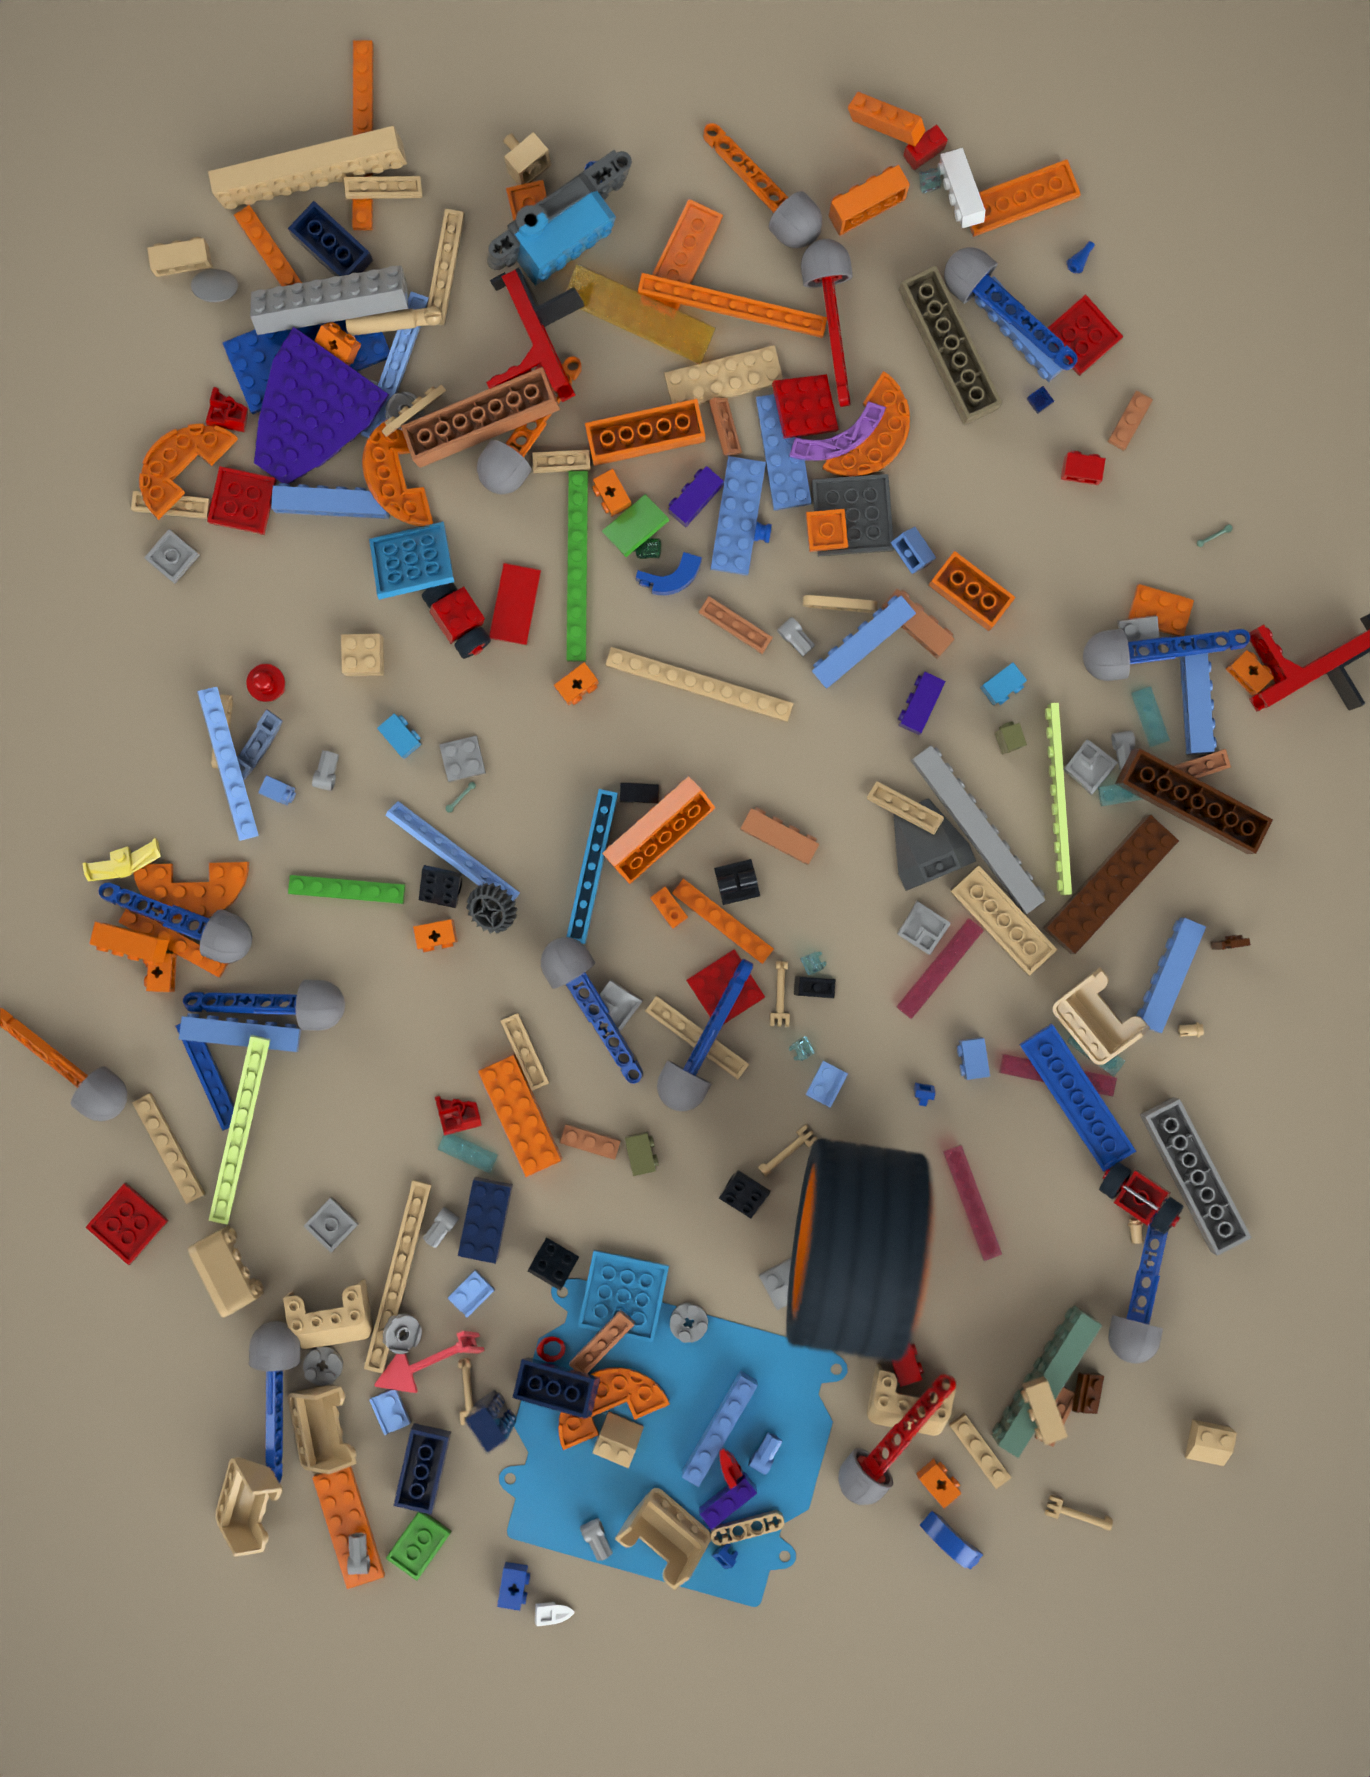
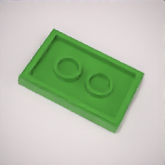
M645 494L604 528L602 532L627 557L670 520Z
M417 1512L386 1556V1559L417 1581L451 1534V1530L430 1515Z

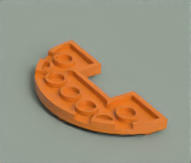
M882 372L863 402L865 407L868 401L886 407L878 426L855 449L841 456L827 459L822 467L823 470L842 477L871 475L889 465L902 450L910 428L909 405L901 391V387L886 372Z
M385 420L370 434L364 447L362 466L366 484L379 505L395 518L416 526L433 524L424 487L406 488L398 454L410 453L403 431L397 429L386 437L382 432L386 427L385 422L387 420Z
M190 424L186 428L174 429L158 439L147 452L142 462V471L139 474V486L143 500L150 512L159 520L185 494L184 490L175 484L173 480L198 455L212 466L238 440L237 437L219 426Z
M249 862L209 863V882L173 883V864H148L133 874L136 885L143 896L171 907L176 905L210 918L217 910L228 908L238 898L237 896L243 886H245L248 877ZM177 914L173 918L182 920V915Z
M622 1367L605 1368L595 1371L591 1375L601 1378L592 1416L585 1419L560 1412L559 1438L562 1449H568L598 1436L599 1432L593 1420V1416L627 1402L635 1420L670 1405V1401L662 1388L654 1380L639 1371Z

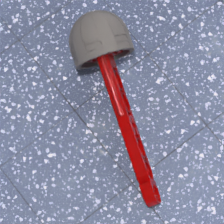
M821 239L812 243L804 252L801 260L803 286L809 288L823 287L840 407L850 406L851 401L835 285L846 282L853 277L851 260L842 244L831 239Z
M940 1375L931 1384L933 1387L925 1391L871 1453L864 1449L856 1448L846 1458L840 1467L838 1481L842 1493L848 1500L858 1505L873 1504L879 1501L893 1486V1478L888 1468L911 1443V1439L944 1403V1399L948 1398L955 1390L956 1380L953 1376ZM945 1378H947L950 1383L948 1389L946 1390L943 1388L942 1385L943 1380ZM933 1392L937 1395V1401L934 1404L930 1400ZM921 1406L925 1409V1415L922 1418L918 1414V1409ZM908 1422H912L910 1425L911 1429H908ZM896 1434H899L901 1437L899 1445H896L894 1442ZM884 1448H887L889 1451L887 1459L882 1455Z

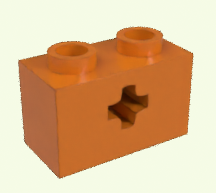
M333 322L321 325L315 338L316 343L347 365L354 362L361 347V343L353 335L347 334L338 324Z
M613 469L593 479L594 486H592V489L597 497L600 496L603 502L601 505L605 513L609 512L611 517L632 506L626 491ZM609 490L611 493H614L613 497L607 494Z
M1246 650L1225 669L1253 696L1259 693L1274 677L1267 666H1262L1257 661L1258 658L1253 652Z
M584 662L554 684V687L568 705H576L583 699L582 695L586 692L590 694L598 688L597 684L599 681ZM576 681L581 683V689L574 688Z
M666 887L650 897L672 929L688 918Z
M453 919L413 927L417 949H423V952L435 950L434 946L442 945V949L453 947V943L458 942ZM434 931L441 936L437 938V942L436 939L431 937V935H434Z
M166 953L164 963L155 962V965L145 964L146 968H148L147 975L144 978L146 991L175 992L177 954ZM157 970L163 971V974H157Z
M932 1459L916 1474L921 1483L945 1509L962 1494L959 1489L961 1485L954 1476L950 1478L946 1472L948 1470L941 1461L937 1463L935 1459ZM940 1480L944 1483L941 1485L940 1483H937V1481Z

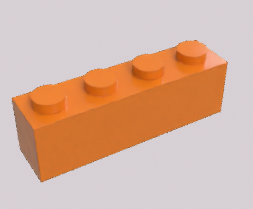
M860 92L856 93L848 106L852 121L913 146L917 145L926 131L921 116Z
M95 922L89 944L97 946L96 950L108 952V950H112L113 955L124 956L126 954L128 959L136 961L144 959L143 963L155 965V962L164 963L169 940L108 923Z

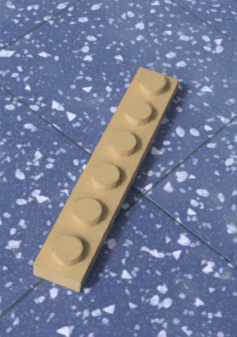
M445 209L427 304V308L436 306L441 310L442 320L439 325H445L465 216L464 212Z
M657 995L645 1010V1012L695 1048L704 1031ZM716 1039L706 1056L736 1079L740 1078L749 1063Z
M152 1093L132 1102L185 1203L188 1204L205 1195Z

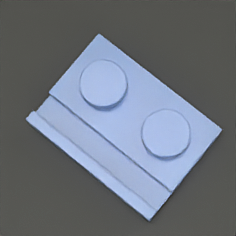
M822 1061L805 1095L831 1108L848 1073Z
M475 1269L448 1299L468 1318L495 1289Z
M390 1389L369 1399L384 1435L411 1424L398 1390Z

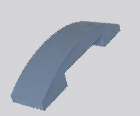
M266 709L256 724L258 727L237 756L243 781L261 760L283 722L282 719Z

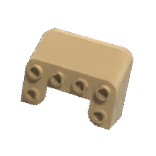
M1101 967L1079 982L1053 1005L1054 1015L1089 1058L1098 1065H1103L1143 1037L1150 1028L1139 1016H1133L1122 1023L1098 994L1108 985L1109 981L1108 976Z
M229 1225L188 1247L189 1255L222 1317L232 1314L264 1294L261 1281L249 1278L250 1272L246 1266H243L239 1250L233 1246L237 1239L236 1231L230 1228Z
M365 1279L361 1280L357 1285L347 1287L343 1291L344 1307L306 1313L304 1300L300 1296L294 1295L293 1291L283 1297L287 1326L298 1337L301 1349L364 1340L372 1334L373 1323Z
M876 1363L867 1416L874 1424L893 1427L896 1423H899L918 1401L919 1397L895 1393L897 1386L896 1376L890 1371L883 1370L881 1364ZM949 1380L947 1381V1383H942L943 1388L945 1390L948 1389L950 1385ZM955 1390L948 1398L944 1399V1403L918 1433L936 1436L943 1431L951 1416ZM935 1392L933 1400H931L933 1404L937 1401V1395ZM922 1406L918 1409V1414L921 1418L925 1415V1409ZM908 1422V1429H911L910 1425L912 1422Z
M324 1385L295 1391L288 1395L299 1460L305 1470L331 1474L356 1464L355 1448L350 1444L343 1443V1430L338 1419L339 1410L336 1406L342 1405L345 1399V1393L341 1386Z
M240 1457L231 1458L229 1461L215 1513L217 1525L234 1557L264 1552L265 1545L268 1542V1533L263 1528L261 1522L266 1512L267 1500L269 1498L271 1500H278L282 1494V1486L270 1467Z
M654 1488L627 1517L615 1540L622 1546L629 1548L640 1538L668 1562L662 1575L664 1581L675 1590L691 1578L711 1541V1534L706 1527L663 1490Z

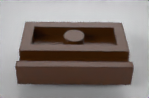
M1243 935L1225 936V940L1211 942L1212 950L1251 946L1250 938H1243Z
M1078 1373L1072 1406L1073 1412L1098 1414L1104 1375L1099 1373Z

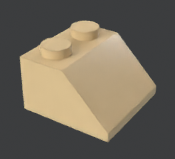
M608 1411L593 1447V1454L629 1468L644 1426Z
M1192 1419L1185 1458L1224 1466L1234 1451L1237 1433L1231 1427Z

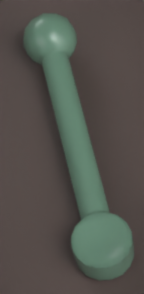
M1229 524L1226 525L1223 530L1204 540H1198L1197 546L1202 547L1204 543L1225 532H1231L1233 527Z
M470 782L469 787L451 805L446 806L447 812H453L457 803L471 789L476 787L474 782Z

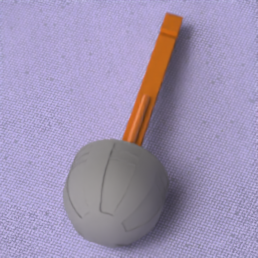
M714 123L707 124L704 128V140L712 148H715L716 153L774 213L769 222V230L781 243L791 248H802L812 244L819 236L822 227V214L816 203L803 191L788 197L729 136H726V133L720 126ZM715 131L717 135L710 136L707 132ZM720 144H727L729 148L723 149L720 147ZM737 156L740 157L742 161L736 162L732 158ZM763 182L767 186L765 188H761L757 185V183ZM776 195L779 200L773 201L770 199V196Z
M575 356L568 357L562 364L571 385L572 380L575 381L582 370L581 361ZM570 363H576L578 364V368L575 370H570L568 368V365ZM557 396L556 399H557L558 404H559V403L561 402V400H560L559 396ZM552 413L532 421L537 424V427L533 430L526 427L527 424L516 428L505 444L496 440H491L477 462L479 480L486 489L496 494H508L514 492L523 484L531 472V467L524 457L547 425L546 422ZM519 437H524L527 441L525 444L519 445L516 443V440Z
M0 1008V1027L8 1031L11 1036L77 1087L71 1100L73 1108L85 1117L95 1121L113 1119L123 1110L127 1102V1089L124 1082L116 1074L104 1066L96 1069L88 1076L24 1024L13 1018L10 1013Z

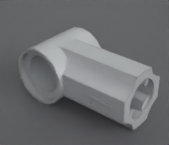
M791 617L777 631L803 657L815 644L802 631L803 629L800 624Z
M1132 730L1112 733L1111 736L1112 746L1117 754L1119 770H1122L1131 750L1135 747V737Z
M322 750L318 770L315 771L312 780L313 787L329 791L333 790L339 754Z
M443 1207L435 1218L434 1224L423 1237L425 1242L436 1248L447 1232H450L457 1223L459 1217Z
M599 1518L580 1526L583 1538L587 1543L589 1542L597 1561H603L613 1554L604 1535L605 1531Z
M350 1534L349 1557L347 1561L348 1574H368L370 1558L367 1555L366 1534Z

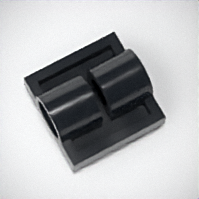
M752 859L714 868L723 905L760 897Z
M424 865L421 874L419 900L456 908L462 887V873Z
M738 1170L728 1181L719 1199L747 1217L752 1218L769 1196L771 1190Z
M546 1237L527 1272L561 1291L579 1256Z

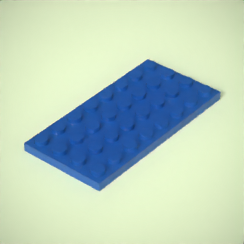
M345 320L333 322L338 324L347 333ZM326 323L297 329L315 341L321 325ZM292 329L257 335L256 330H252L223 342L252 414L261 411L273 359ZM383 332L354 336L361 343V347L354 362L349 365L358 372L387 360L390 349Z

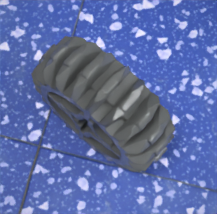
M485 883L477 886L470 893L466 901L468 903L466 909L470 910L468 915L473 917L471 922L475 921L477 927L481 926L483 931L488 929L490 934L493 932L498 934L501 931H506L516 919L518 909L515 907L516 901L511 900L512 895L507 894V889L502 890L501 885L496 887L494 883L490 885Z

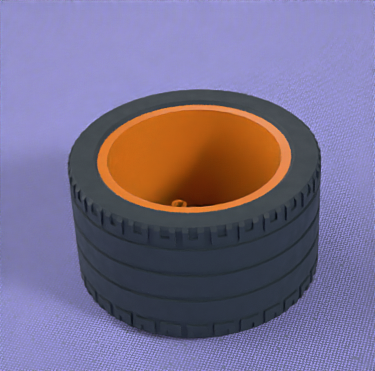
M818 1138L813 1142L803 1179L790 1265L786 1337L791 1346L803 1348L807 1346L808 1349L828 1352L832 1350L835 1353L857 1354L861 1357L883 1358L884 1360L896 1362L904 1357L921 1312L930 1260L929 1250L932 1241L933 1186L930 1165L923 1153L891 1148L882 1149L878 1146L859 1144L858 1146L856 1143L838 1140L832 1142L830 1139Z

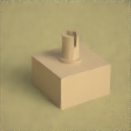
M534 132L521 143L512 133L505 137L503 142L511 150L504 156L507 172L518 185L532 182L551 166L549 150Z

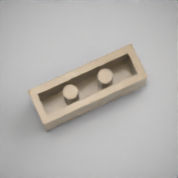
M194 237L189 241L176 240L171 244H154L153 247L147 248L150 269L156 277L212 267L209 246L204 238Z
M1043 1376L1023 1383L1024 1390L1021 1391L1024 1402L1029 1403L1030 1409L1028 1414L1031 1421L1036 1422L1037 1428L1034 1430L1038 1440L1042 1439L1044 1444L1048 1445L1067 1438L1068 1436L1048 1380Z

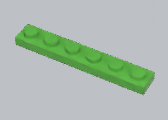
M290 875L288 894L404 904L405 885Z

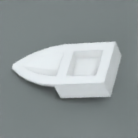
M555 1602L535 1604L536 1626L561 1623L574 1614V1610L564 1605H556Z

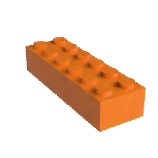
M697 399L585 423L594 466L705 442V432Z
M688 776L602 854L623 878L631 884L712 812L715 806L703 790Z
M513 1054L479 1070L478 1073L525 1176L528 1177L562 1161L561 1153L516 1055Z

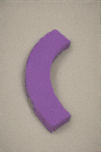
M868 401L861 416L848 430L829 439L807 440L795 437L789 457L800 460L819 461L835 458L850 452L872 434L882 419L886 407Z

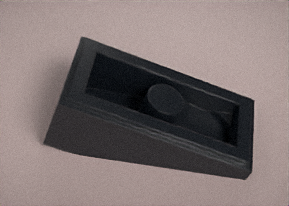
M620 783V803L658 804L659 784Z
M795 976L794 995L834 998L836 979Z

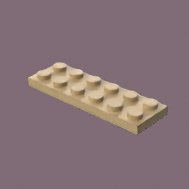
M775 345L664 372L671 404L697 399L698 404L701 405L709 403V400L713 398H729L772 387L774 380L783 379Z
M979 865L950 891L1028 976L1058 950Z

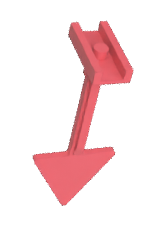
M478 1332L457 1333L459 1342L456 1345L412 1365H409L406 1353L396 1354L374 1386L417 1393L418 1390L413 1373L457 1353L479 1354L484 1352V1347H478L475 1340L480 1335Z

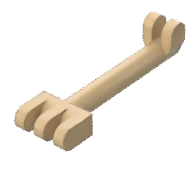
M776 961V969H778L776 1013H770V1026H774V1019H778L777 1026L781 1027L782 1019H785V1027H789L790 1013H784L785 969H788V962Z
M807 1124L796 1131L799 1136L798 1139L766 1165L762 1163L758 1167L764 1177L770 1174L773 1168L801 1145L805 1144L807 1147H810L818 1139L817 1136H814L811 1140L808 1139L813 1134L812 1130L804 1134V1131L809 1127Z
M462 1358L458 1361L459 1369L462 1368L466 1408V1410L460 1411L461 1425H465V1417L473 1408L470 1358Z
M1050 1495L1049 1499L1056 1502V1504L1048 1502L1047 1507L1054 1509V1511L1045 1510V1515L1058 1519L1059 1514L1062 1513L1100 1526L1108 1531L1112 1529L1113 1519L1111 1517L1105 1516L1104 1519L1063 1506V1498Z

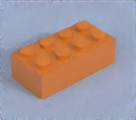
M890 166L877 177L873 175L866 180V183L860 186L857 184L846 194H838L832 199L829 218L839 236L906 200L910 184L900 166Z
M956 551L952 553L928 585L987 631L993 628L1016 598Z

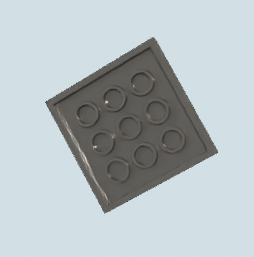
M888 474L812 479L814 511L845 509L848 548L817 551V557L894 551V547L891 544L893 541Z

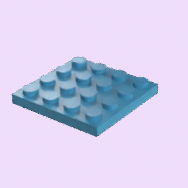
M444 522L369 539L376 591L379 600L455 582Z
M593 1250L578 1327L600 1331L621 1309L635 1321V1325L624 1337L654 1343L669 1265Z

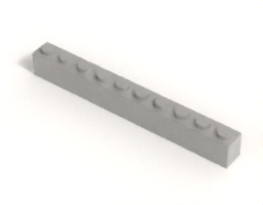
M931 745L914 757L911 762L1024 914H1028L1046 901L1043 897L1045 895L1039 886L1036 887L1033 884V877L1027 870L1024 872L1020 866L1022 865L1020 859L1010 853L1009 850L1011 848L1009 844L999 838L997 828L993 824L990 825L988 823L986 813L982 809L979 810L977 808L975 798L970 793H966L963 789L965 787L963 782L959 778L956 779L954 777L952 767L949 763L943 762L941 752L937 747L933 748Z

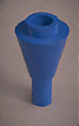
M1089 241L1082 250L1067 260L1068 269L1072 273L1083 272L1089 253L1095 246L1092 241Z

